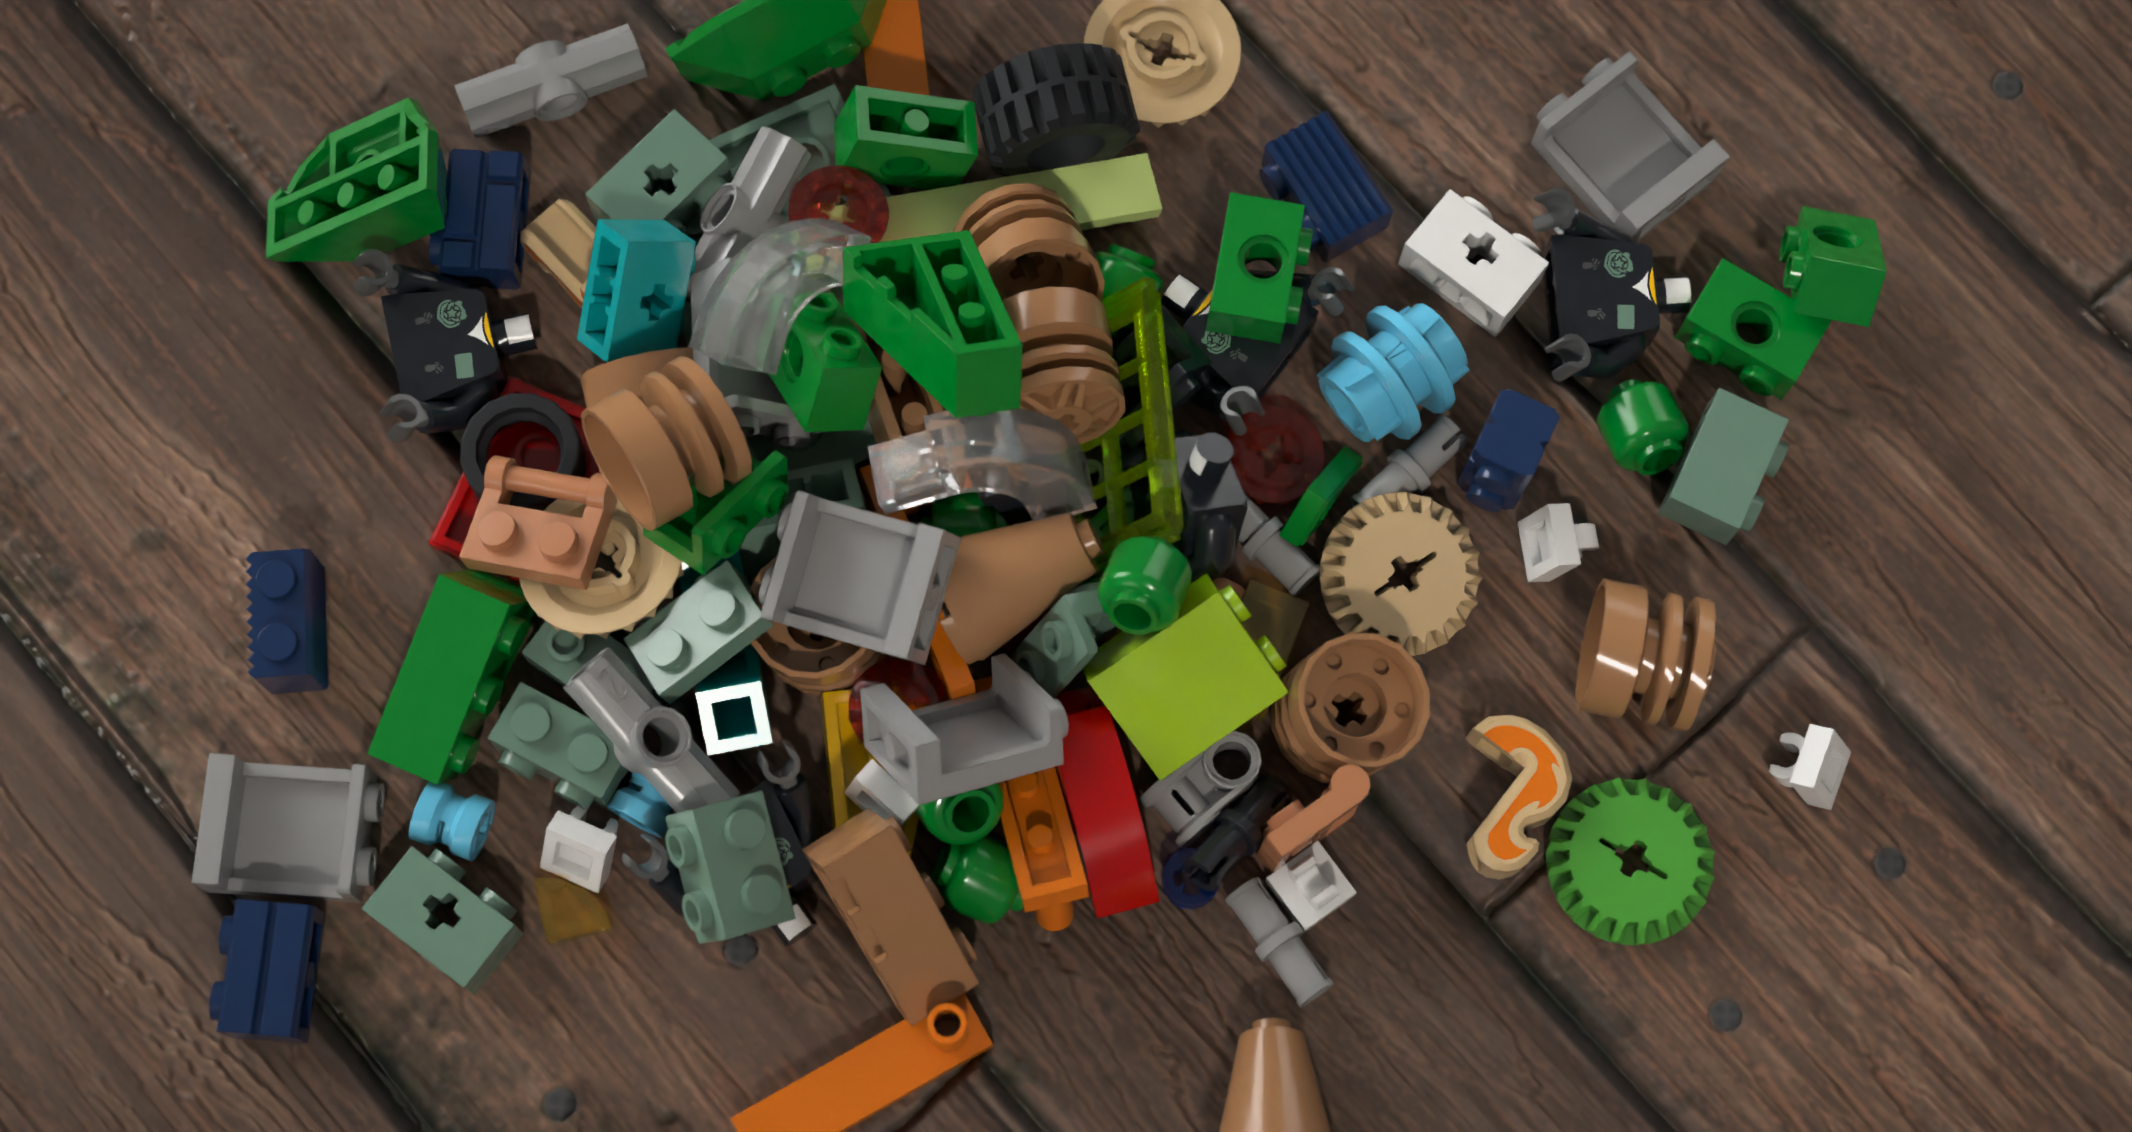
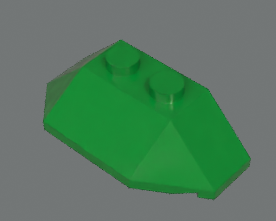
M744 0L697 27L684 40L682 38L665 49L685 81L766 101L774 96L784 97L793 94L805 85L807 78L828 67L839 68L855 60L862 49L872 44L887 0Z
M409 97L327 135L298 167L287 189L279 188L268 201L267 259L276 262H353L366 250L376 249L387 253L445 228V215L447 212L445 161L439 134L417 100Z

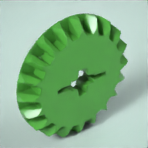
M1619 777L1611 781L1594 784L1574 797L1558 815L1548 838L1546 867L1551 889L1564 912L1574 923L1593 936L1611 943L1634 946L1646 945L1662 941L1685 928L1705 905L1710 887L1715 878L1713 874L1715 850L1710 845L1707 836V826L1698 819L1693 811L1692 804L1686 803L1677 797L1671 788L1660 787L1650 783L1647 779L1630 780ZM1634 844L1640 846L1643 849L1640 859L1648 865L1647 869L1654 873L1637 869L1630 876L1624 875L1620 871L1623 861L1615 855V851L1612 849L1618 848L1627 851Z

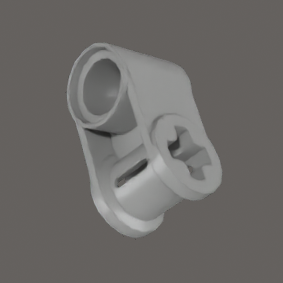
M1232 731L1161 781L1155 782L1141 796L1140 801L1145 807L1153 806L1176 832L1177 838L1175 842L1183 849L1205 833L1223 810L1232 806L1253 787L1261 766L1260 750L1255 741L1248 735ZM1224 750L1239 751L1249 762V771L1239 779L1230 780L1223 778L1216 772L1213 766L1214 758ZM1173 796H1175L1182 803V805L1188 810L1191 816L1183 809V807L1177 802V800Z

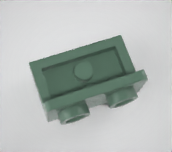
M728 560L716 569L709 570L705 575H700L694 581L691 588L666 607L656 610L655 618L647 616L642 621L641 626L624 638L657 694L669 704L673 703L774 626L772 621L761 618L762 606L750 589L753 583Z
M1098 582L1082 585L1063 595L1011 654L1012 660L1023 671L1029 672L1034 681L1053 699L1096 655L1098 648L1117 629L1099 603Z
M763 791L745 794L666 816L668 826L665 838L666 848L670 860L679 869L685 892L682 900L683 914L689 928L695 932L699 943L727 940L796 919Z

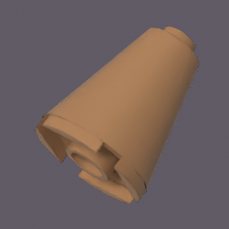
M1069 512L959 536L962 539L941 608L945 618L939 621L954 648L967 664L970 665L976 661L985 660L1053 607L1063 595L1076 589L1098 572L1095 558L1103 555L1104 549L1089 519L1078 523L1075 516Z
M1281 1018L1259 1019L1252 1023V1029L1244 1031L1239 1035L1219 1132H1331L1305 1035L1303 1032L1291 1028L1290 1021Z

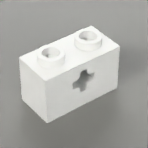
M1449 189L1406 241L1398 265L1492 336L1496 337L1538 286L1549 262L1542 258L1540 249L1530 239L1518 233L1511 235L1492 221L1491 213L1479 201L1467 196L1462 198ZM1478 253L1486 260L1481 259L1474 265L1466 258L1472 259Z

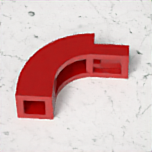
M1091 686L1063 692L1057 695L1055 699H1058L1065 709L1068 719V734L1066 737H1063L1064 764L1055 766L1066 803L1095 915L1099 919L1160 902L1141 814L1110 711L1103 705L1102 700Z

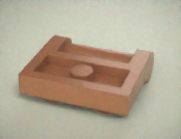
M492 456L485 469V488L459 556L467 569L587 590L618 502L604 476L600 473H595L591 478L533 469L518 466L514 458ZM515 491L586 504L582 518L509 504Z
M1344 765L1338 768L1332 775L1329 787L1323 791L1319 799L1304 808L1299 800H1296L1267 821L1269 826L1263 830L1262 835L1265 839L1256 857L1269 875L1317 841H1322L1354 816L1358 805L1366 798L1370 790V779L1367 772L1356 765Z

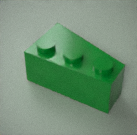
M969 230L843 247V311L953 417L986 416L995 412L1020 409L1022 343Z
M473 569L438 575L367 752L368 755L436 785L457 778L459 773L464 775L469 770L480 745V740L477 736L487 716L496 706L502 693L504 681L537 616L526 600L520 586L488 572Z

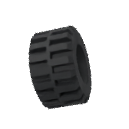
M1059 44L1023 53L993 68L994 70L988 72L979 80V84L974 86L972 91V100L975 102V112L989 166H991L992 171L996 174H1002L1003 177L1109 160L1132 144L1140 130L1122 58L1117 54L1116 50L1110 47H1102L1100 44Z

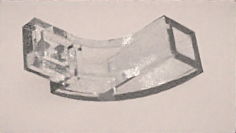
M823 218L796 220L779 225L763 233L742 248L728 262L714 281L701 306L689 347L722 365L776 375L790 328L801 310L820 293L834 287L843 286V247L871 244V236L836 220Z
M1015 409L995 412L986 416L955 418L948 411H942L923 416L926 429L924 431L868 447L877 501L885 514L969 492H996L1012 496L1025 505L1032 520L1069 512L1075 515L1097 508L1086 456L1077 437L1061 422L1034 411Z

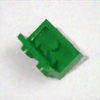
M776 450L763 462L751 456L752 473L734 485L724 482V489L711 498L700 494L690 484L693 494V507L652 532L643 528V536L697 572L705 575L721 558L728 559L733 556L743 544L746 535L764 517L771 518L781 510L789 495L787 457Z

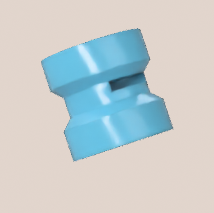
M631 772L632 778L629 781V786L616 790L607 808L639 829L664 839L668 831L666 816L671 814L672 807L642 774Z
M428 782L415 806L409 826V838L427 846L437 842L446 845L454 856L472 862L480 853L488 837L495 815L496 802L477 794L466 798L456 794L454 787L450 784L441 783L436 785Z

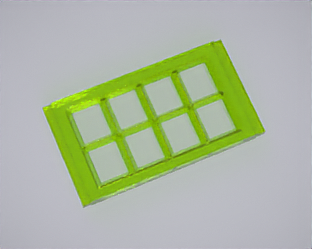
M1146 276L1102 300L1111 334L1134 322L1137 358L1118 367L1119 382L1139 372L1142 409L1119 420L1113 428L1098 438L1075 447L1061 449L1072 502L1071 510L1066 513L1071 512L1078 523L1084 521L1083 506L1107 495L1110 533L1099 538L1104 554L1095 558L1098 572L1082 584L1103 575L1111 552L1121 541L1135 536H1150L1163 538L1173 543L1180 540V530L1184 528L1161 295L1155 289V280ZM1144 423L1147 461L1122 472L1119 435ZM1102 444L1105 482L1082 492L1078 456ZM1149 475L1152 513L1127 525L1124 486Z

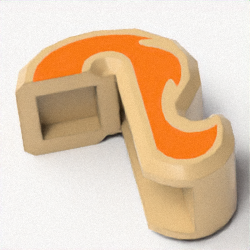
M558 199L520 232V242L534 261L546 273H551L582 309L596 227L572 202Z
M1514 715L1489 716L1473 727L1465 739L1501 768L1515 775L1516 778L1466 843V848L1471 865L1479 874L1486 878L1500 880L1512 877L1520 872L1538 852L1539 842L1535 838H1527L1524 832L1544 825L1566 802L1572 782V774L1566 752L1546 730L1528 719Z

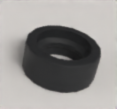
M533 393L508 394L488 402L470 419L461 438L460 464L470 487L479 499H481L485 488L484 474L487 466V449L492 439L504 428L519 422H534L545 426L556 436L561 448L560 465L556 473L579 477L585 476V447L572 418L556 402ZM514 492L509 505L544 511L557 499Z

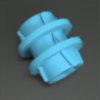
M1417 303L1412 308L1407 306L1399 312L1387 306H1376L1367 313L1365 319L1370 339L1366 341L1352 331H1343L1336 336L1331 345L1334 360L1317 374L1321 392L1334 414L1358 439L1363 442H1370L1375 438L1378 441L1388 433H1392L1400 439L1409 440L1419 432L1422 426L1417 405L1420 404L1429 411L1438 414L1445 413L1453 406L1456 400L1453 384L1470 371L1467 367V356L1461 342L1450 326L1429 306Z

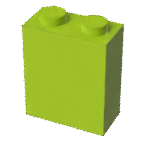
M1207 573L1190 584L1179 617L1169 628L1145 635H1134L1122 631L1100 646L1096 655L1083 667L1084 674L1091 687L1160 781L1289 693L1277 672L1287 666L1265 634L1254 641L1242 624L1252 617L1249 610L1230 584L1219 591Z

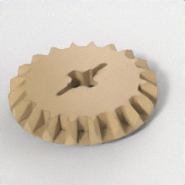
M1103 0L1091 16L1084 37V43L1110 47L1121 56L1138 121L1151 122L1157 128L1165 123L1175 122L1183 126L1191 118L1199 115L1205 117L1214 105L1219 101L1223 102L1227 92L1236 80L1241 60V43L1237 26L1231 14L1220 0ZM1161 41L1172 44L1171 54L1177 57V59L1166 58L1162 66L1152 63L1153 53L1146 48L1157 49Z
M1408 492L1374 496L1351 508L1332 529L1326 540L1320 562L1322 596L1327 610L1336 625L1345 635L1349 633L1378 634L1400 644L1411 656L1426 654L1428 651L1447 644L1457 631L1466 626L1467 617L1478 604L1476 599L1477 589L1483 578L1479 573L1477 561L1480 552L1472 544L1469 537L1470 529L1458 521L1453 515V510L1436 503L1431 497ZM1427 556L1416 567L1417 571L1410 576L1411 582L1414 585L1410 590L1404 585L1386 587L1379 593H1374L1377 589L1388 583V578L1394 574L1395 570L1391 562L1395 558L1401 564L1420 561Z
M557 499L544 511L582 518L586 504ZM619 500L601 552L606 556L612 555L615 563L614 567L621 578H617L610 571L605 572L602 568L598 567L593 571L587 590L519 578L522 591L531 608L539 618L541 617L548 622L557 632L565 630L580 639L585 634H596L607 639L610 632L620 629L632 632L634 624L645 616L655 618L657 606L665 598H673V585L677 577L684 576L682 561L644 537L643 527L629 515Z

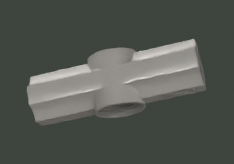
M627 23L569 45L559 40L537 43L521 52L516 58L515 64L454 86L476 139L534 117L546 122L567 118L580 111L587 104L588 98L648 77L632 30Z
M761 126L732 182L720 186L702 211L700 226L704 233L694 251L696 257L694 273L729 257L751 263L759 262L774 250L781 238L785 224L784 217L780 213L812 156L806 147L772 128ZM689 279L685 301L691 304V283Z
M609 647L584 664L563 687L613 742L615 756L620 764L631 772L642 774L677 813L731 799L740 794L739 790L692 740L690 726L684 716L675 709L663 707ZM646 725L655 729L661 737L662 747L658 756L649 752L644 745L642 736Z

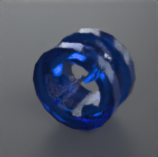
M1191 847L1179 850L1169 858L1163 870L1161 881L1163 891L1169 901L1179 908L1189 910L1202 908L1212 901L1219 889L1218 886L1214 891H1206L1199 887L1197 895L1192 896L1182 893L1185 887L1184 884L1179 887L1175 886L1173 875L1183 872V862L1197 848Z

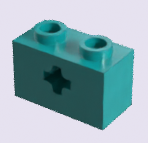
M598 219L577 340L606 363L641 353L676 348L678 338L684 329L683 310L690 275L694 273L696 265L694 252L696 242L665 220Z

